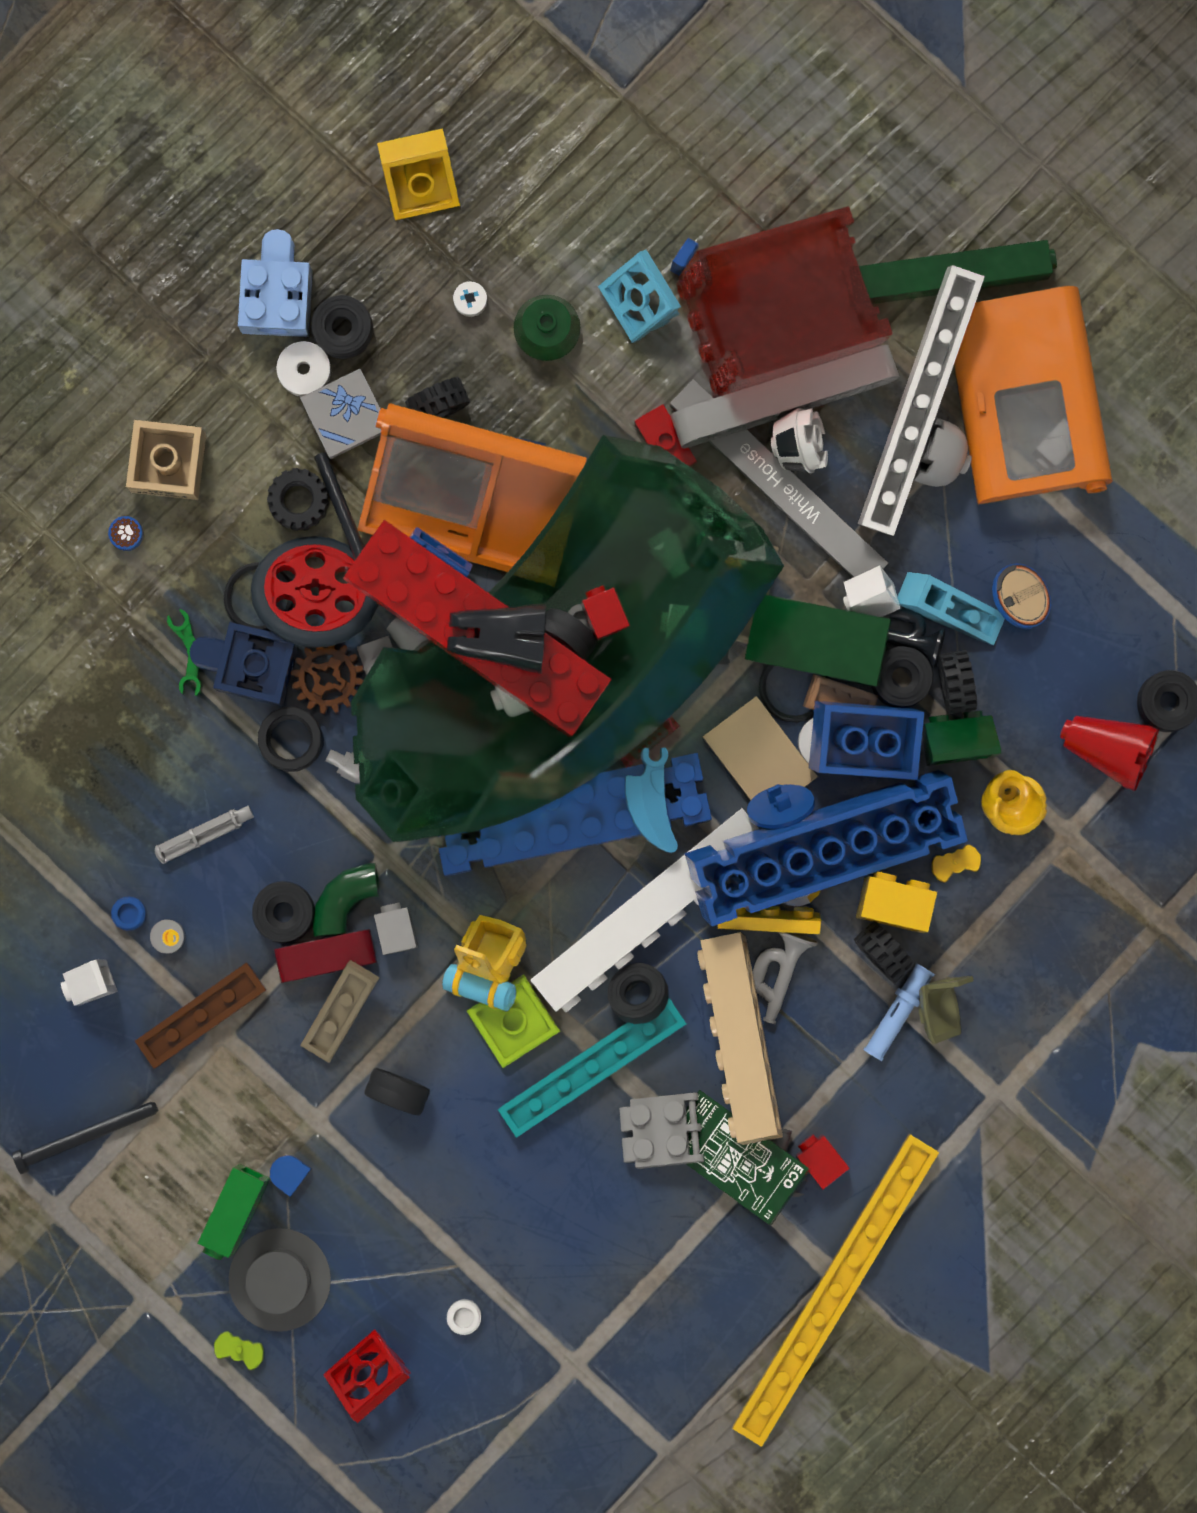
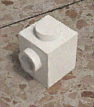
M880 565L844 582L847 596L843 597L848 611L883 617L900 609L894 583Z

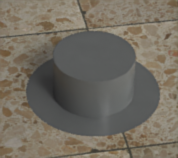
M270 1229L252 1236L239 1248L229 1270V1290L238 1311L252 1324L270 1331H289L305 1325L323 1308L330 1291V1269L324 1253L309 1237L290 1229Z

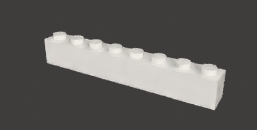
M953 265L947 268L858 521L859 525L894 536L985 276Z
M741 808L688 852L709 845L716 851L725 849L724 840L759 828L749 820L747 813ZM685 855L531 979V982L555 1011H558L560 1008L565 1013L581 1001L577 994L587 986L592 991L608 979L604 972L613 965L619 970L634 958L630 952L640 943L646 948L661 936L657 929L668 922L672 927L687 915L683 908L694 900L699 905L695 891L703 888L699 887L691 879Z

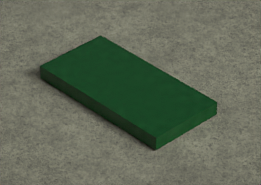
M758 593L745 660L878 686L892 620Z

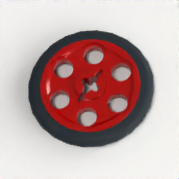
M318 536L296 538L284 542L271 550L259 563L253 575L250 590L253 607L259 619L271 632L293 644L314 648L333 646L345 642L360 633L372 620L378 603L351 584L340 583L335 578L338 573L347 572L355 561L350 546L332 538ZM311 557H319L325 564L315 569L309 567L306 561ZM281 571H290L295 575V578L290 582H282L276 575ZM313 587L318 588L319 595H312L311 590ZM286 599L292 601L295 607L290 611H282L277 608L276 604L280 600ZM340 601H349L353 604L354 609L350 612H340L335 605ZM316 614L323 617L325 622L315 627L309 625L306 622V618Z

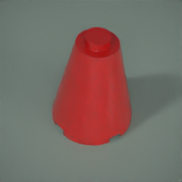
M1076 715L1073 721L1066 720L1060 738L1065 740L1064 747L1126 789L1136 791L1148 765L1146 764L1149 756L1152 755L1155 748L1159 729L1149 725Z

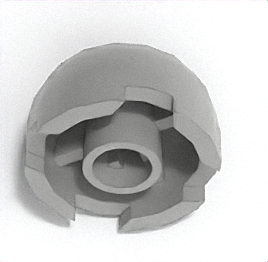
M935 417L931 428L933 430L926 442L913 481L923 485L939 487L953 482L959 473L965 474L971 463V455L967 454L968 443L965 434L960 428L948 421Z

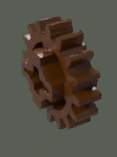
M336 645L328 646V648L316 647L317 650L314 652L306 647L304 649L307 655L305 660L298 657L295 659L301 666L300 669L291 670V675L299 678L298 682L292 684V688L294 690H302L297 699L300 702L309 699L307 708L311 711L319 705L320 713L323 715L326 714L328 707H332L336 714L340 713L339 705L342 703L346 707L351 708L352 705L349 698L351 696L360 698L361 696L355 690L356 686L365 685L364 680L357 678V674L364 671L363 666H354L359 657L356 654L349 657L346 656L348 653L346 645H343L340 650H336ZM322 656H332L326 663L316 664L313 662ZM344 663L347 664L350 671V683L343 679L341 673ZM315 670L327 674L334 670L332 675L341 685L328 682L323 686V680ZM306 673L313 676L315 685L311 693L306 685ZM336 691L342 693L336 699L323 700L328 693Z

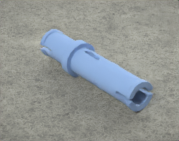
M918 963L915 964L902 989L898 988L895 994L897 997L867 1046L864 1047V1051L880 1061L884 1059V1055L900 1032L914 1006L918 1007L920 1005V988L929 984L935 975Z

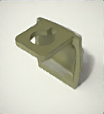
M973 976L946 977L920 988L921 1024H924L928 1039L932 1044L961 1034L959 1008L954 987L973 982Z

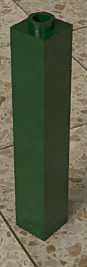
M1048 240L848 267L845 275L850 307L938 295L946 270L952 265L985 276L980 289L1048 280L1053 273L1052 269L1057 268L1056 253L1054 249H1049Z

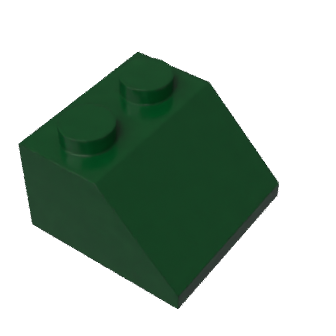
M980 710L962 713L963 719L949 720V715L929 717V723L923 724L922 731L926 766L988 759L1001 754V746L992 715L983 716V712Z

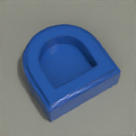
M688 238L672 261L670 271L678 276H683L699 249V244Z
M285 1155L276 1159L271 1165L270 1178L276 1187L291 1197L312 1168L295 1156Z

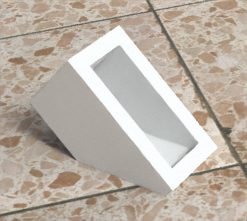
M96 959L63 973L65 981L61 982V988L68 1002L72 1000L74 1006H80L118 992L107 960Z

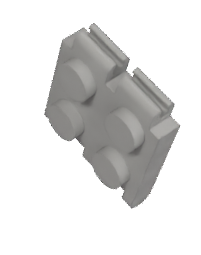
M698 1093L631 1099L630 1107L619 1108L621 1132H633V1137L622 1138L624 1162L635 1163L637 1169L704 1162V1155L700 1154L698 1132L701 1131V1124L697 1123L695 1101L699 1100ZM685 1102H689L690 1124H687ZM688 1133H691L693 1155H690Z

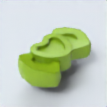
M229 1331L221 1333L214 1342V1353L218 1359L231 1356L235 1361L242 1360L249 1370L256 1369L264 1360V1348L261 1343L242 1340L239 1336H233Z

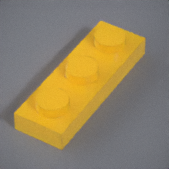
M772 906L754 913H750L743 907L736 910L738 918L718 924V929L820 934L821 918L820 913L814 912V909L809 907H795L793 911L780 910L778 906Z

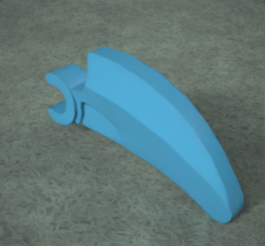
M644 748L641 752V760L645 764L644 772L641 776L627 775L625 777L627 808L639 832L657 848L667 853H672L677 850L678 844L667 816L664 792V764L668 759V751L666 748H660V759L652 761L649 758V748Z

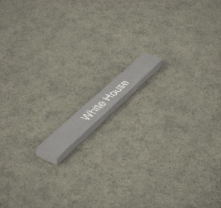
M693 379L671 401L670 406L678 411L714 398ZM747 429L708 441L852 578L879 565L882 569L888 565L885 559L790 470H784L778 459Z

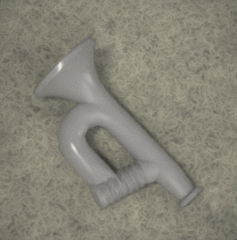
M779 932L785 944V951L780 948L766 949L760 953L753 968L755 988L757 994L769 1002L766 1016L763 1017V1020L768 1023L776 1024L775 1019L782 1007L799 957L807 949L817 946L818 942L803 934ZM776 961L780 964V971L774 988L771 989L763 981L769 964Z

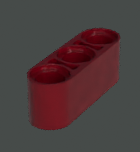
M370 929L274 949L281 983L341 971L345 969L350 960L360 966L377 963Z

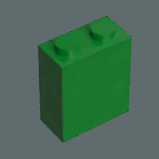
M242 1164L232 1168L197 1243L204 1246L203 1253L222 1260L223 1257L230 1258L237 1252L268 1186L270 1177Z

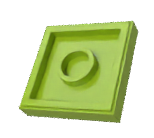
M524 974L511 982V984L516 986L517 994L514 1004L507 1012L500 1009H492L480 1002L467 1010L470 1018L502 1068L560 1032Z

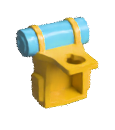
M479 915L476 921L471 922L466 934L463 936L462 946L456 945L454 948L458 963L451 964L447 968L443 977V989L452 992L455 996H462L488 1005L492 1009H500L507 1012L514 1004L517 994L516 986L509 983L508 980L513 967L519 964L526 949L525 933L521 928L502 920Z

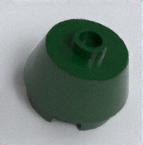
M539 295L529 299L520 307L514 320V336L519 347L527 355L537 360L552 361L564 357L575 347L580 336V319L576 310L568 301L555 295Z

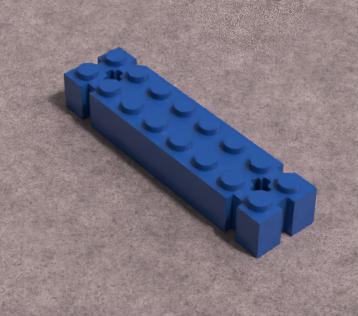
M698 753L671 758V767L664 768V792H666L665 786L672 785L674 790L680 791V797L676 796L677 802L670 803L669 799L665 798L670 827V821L678 819L683 820L684 827L710 822L712 818L706 793L698 794L695 784L703 781ZM645 764L471 800L472 809L460 811L458 803L430 808L436 836L445 835L447 847L439 848L444 876L472 871L471 863L483 860L484 867L489 868L643 836L633 823L627 808L625 777L627 775L641 776L644 772ZM471 826L475 831L481 832L480 839L476 838L478 842L474 845H470L468 840H462L463 832L467 833L465 829Z
M940 770L918 776V780H915L916 786L911 788L900 782L812 811L807 818L789 827L780 829L760 828L724 840L725 849L716 851L709 845L684 853L691 879L699 887L703 888L695 891L702 917L711 926H715L738 918L737 909L744 907L750 913H754L930 854L929 845L935 844L941 849H946L967 842L968 839L962 816L950 807L958 803L952 777ZM734 874L732 877H730L731 883L726 884L725 882L729 880V876Z

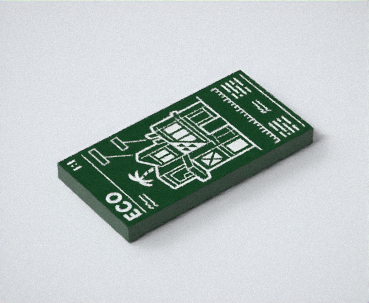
M699 1090L697 1092L699 1100L695 1101L697 1123L701 1124V1131L698 1132L700 1154L704 1155V1162L686 1165L767 1224L772 1225L811 1169L771 1140L745 1145L737 1143V1138L731 1137L728 1126V1118L733 1117L732 1112ZM689 1105L686 1108L687 1124H690ZM688 1133L690 1155H693L691 1133Z

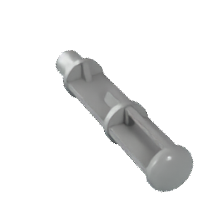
M249 805L239 810L231 809L223 815L190 829L160 845H156L155 855L161 863L165 864L220 836L241 828L243 822L254 818L253 812Z

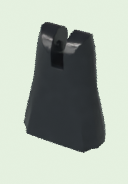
M547 604L451 612L449 615V627L463 630L474 629L475 632L474 638H467V636L448 637L447 651L541 674Z

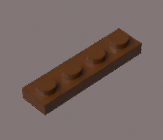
M246 962L135 1040V1043L153 1069H156L263 994L267 989L249 963Z

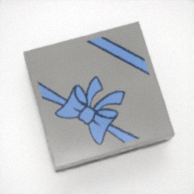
M361 369L300 397L330 459L381 435V429L376 428L380 407Z

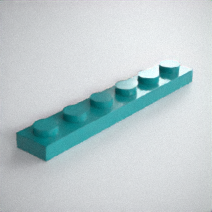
M669 998L665 1009L657 1018L642 1024L627 1022L497 1110L517 1138L686 1025V1022Z

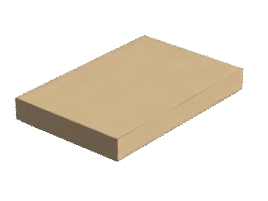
M757 696L702 737L750 801L758 793L777 784H793L805 787L818 777L813 770L808 768L809 764Z

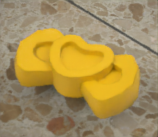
M967 844L954 853H946L944 856L936 855L931 862L932 873L939 881L946 883L953 873H960L964 869L977 872L981 866V854L974 846Z

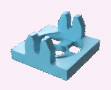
M647 250L637 253L598 286L632 343L639 341L650 331L670 322L669 319L679 315L678 309L681 305ZM642 272L648 277L649 281L644 285L636 284L632 277ZM622 284L626 289L624 293V301L622 300L621 293ZM633 288L638 289L643 296L641 306H637L632 302L631 291ZM654 290L659 295V307L656 315H654L648 305L650 301L649 294ZM629 311H639L645 321L634 318Z

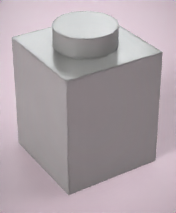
M400 903L380 907L381 913L374 915L383 955L418 948L409 908L401 909Z

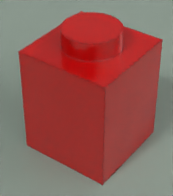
M604 585L585 593L587 599L582 600L581 606L596 641L627 629L630 626L614 588L606 591Z
M812 1134L798 1145L801 1151L796 1154V1157L801 1163L811 1169L809 1173L822 1189H825L850 1169L823 1134L818 1138Z

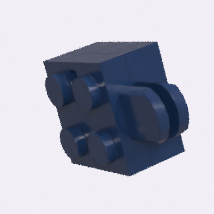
M229 622L225 640L208 636L198 637L190 647V657L197 667L217 672L213 686L216 691L283 707L299 645L285 641L273 632ZM261 638L269 640V642H263L261 641Z

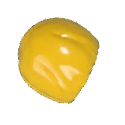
M1005 770L994 776L982 795L981 804L984 814L996 829L1006 834L1024 835L1040 825L1047 814V797L1043 788L1033 778L1023 776L1015 770Z

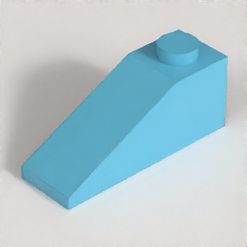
M907 572L898 594L900 606L915 611L924 618L993 646L1005 619L997 609L927 574Z

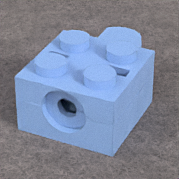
M271 230L264 235L262 239L261 260L242 259L238 327L242 334L309 337L313 271L310 263L294 262V242L290 234L283 230Z

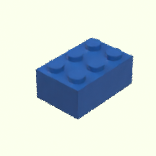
M815 701L808 768L818 773L918 780L924 712L913 708Z

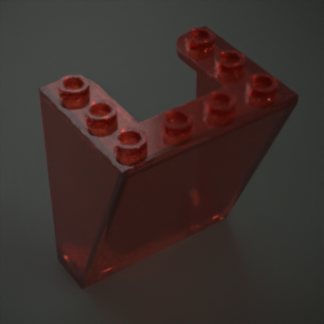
M849 206L696 251L678 277L677 290L681 300H686L690 311L687 314L689 326L693 332L697 331L701 343L698 345L699 355L704 364L707 363L710 369L709 383L714 395L718 394L720 397L864 351L884 343L893 334L888 318L878 321L879 308L878 306L872 307L852 247L856 241L854 236L849 237V231L846 227L854 223Z

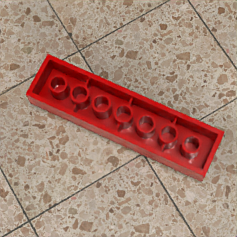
M383 520L343 578L567 737L573 736L612 680L546 633L544 635L541 674L447 651L448 637L467 636V638H474L475 632L474 629L463 630L449 627V615L451 612L507 608L508 606L386 520Z

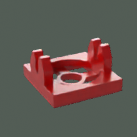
M374 1329L323 1375L350 1417L356 1423H359L410 1378L409 1374L411 1372L404 1365V1361L387 1345L381 1334ZM379 1354L372 1361L361 1360L368 1355ZM388 1362L387 1378L378 1385L375 1381L377 1372ZM370 1366V1376L366 1380L358 1382L357 1375L359 1371L364 1367ZM352 1369L350 1377L351 1379L346 1383V1379L349 1375L350 1370ZM358 1387L367 1388L370 1392L367 1397L360 1400L356 1399L351 1393Z

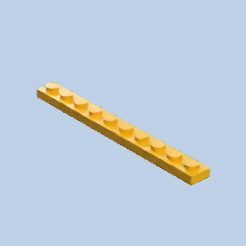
M911 1134L907 1136L733 1424V1430L759 1446H763L938 1156L939 1152Z

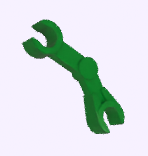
M180 609L185 619L183 625L175 626L172 618L169 615L167 616L168 626L182 639L188 653L186 676L180 680L179 690L184 695L185 684L188 681H195L197 686L195 695L199 696L203 689L202 683L198 679L199 667L192 662L190 657V647L196 639L193 635L190 616Z

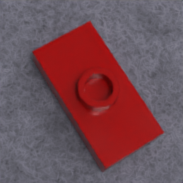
M664 404L634 420L637 429L668 480L697 463L689 447H681L671 416Z

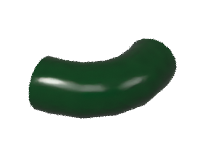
M376 863L363 864L346 869L326 884L315 905L314 937L348 934L347 917L352 906L359 900L379 897V878Z

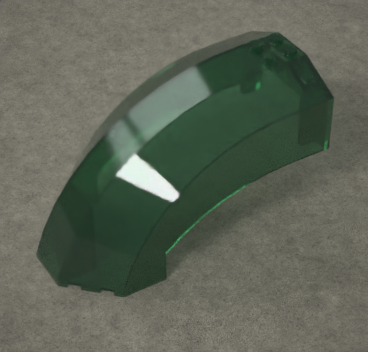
M603 435L547 525L521 558L488 593L508 607L547 604L546 611L555 608L568 613L573 606L581 604L582 600L587 599L586 592L604 585L606 591L614 588L630 626L627 629L598 640L594 651L586 660V662L612 680L573 736L567 737L532 711L515 717L508 716L504 708L497 711L490 694L491 691L496 690L495 685L432 641L417 651L383 647L351 701L352 716L357 717V736H353L354 764H359L360 784L355 785L356 800L393 842H405L468 833L502 824L543 807L590 781L633 750L677 711L705 681L743 631L784 567L764 529L720 487L661 446Z

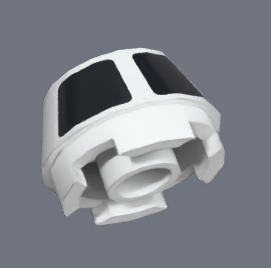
M797 408L774 422L771 447L774 456L778 458L784 470L814 473L815 469L827 466L828 451H822V434H825V430L819 413L817 411L813 412V408L807 410Z

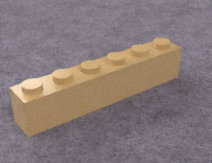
M739 932L700 940L702 950L697 952L701 970H706L708 983L703 985L707 1003H712L714 1016L710 1017V1027L713 1037H718L720 1050H716V1060L719 1070H724L726 1083L722 1084V1093L725 1103L731 1105L733 1116L728 1118L730 1135L732 1138H737V1143L742 1145L781 1138L783 1133L746 936Z

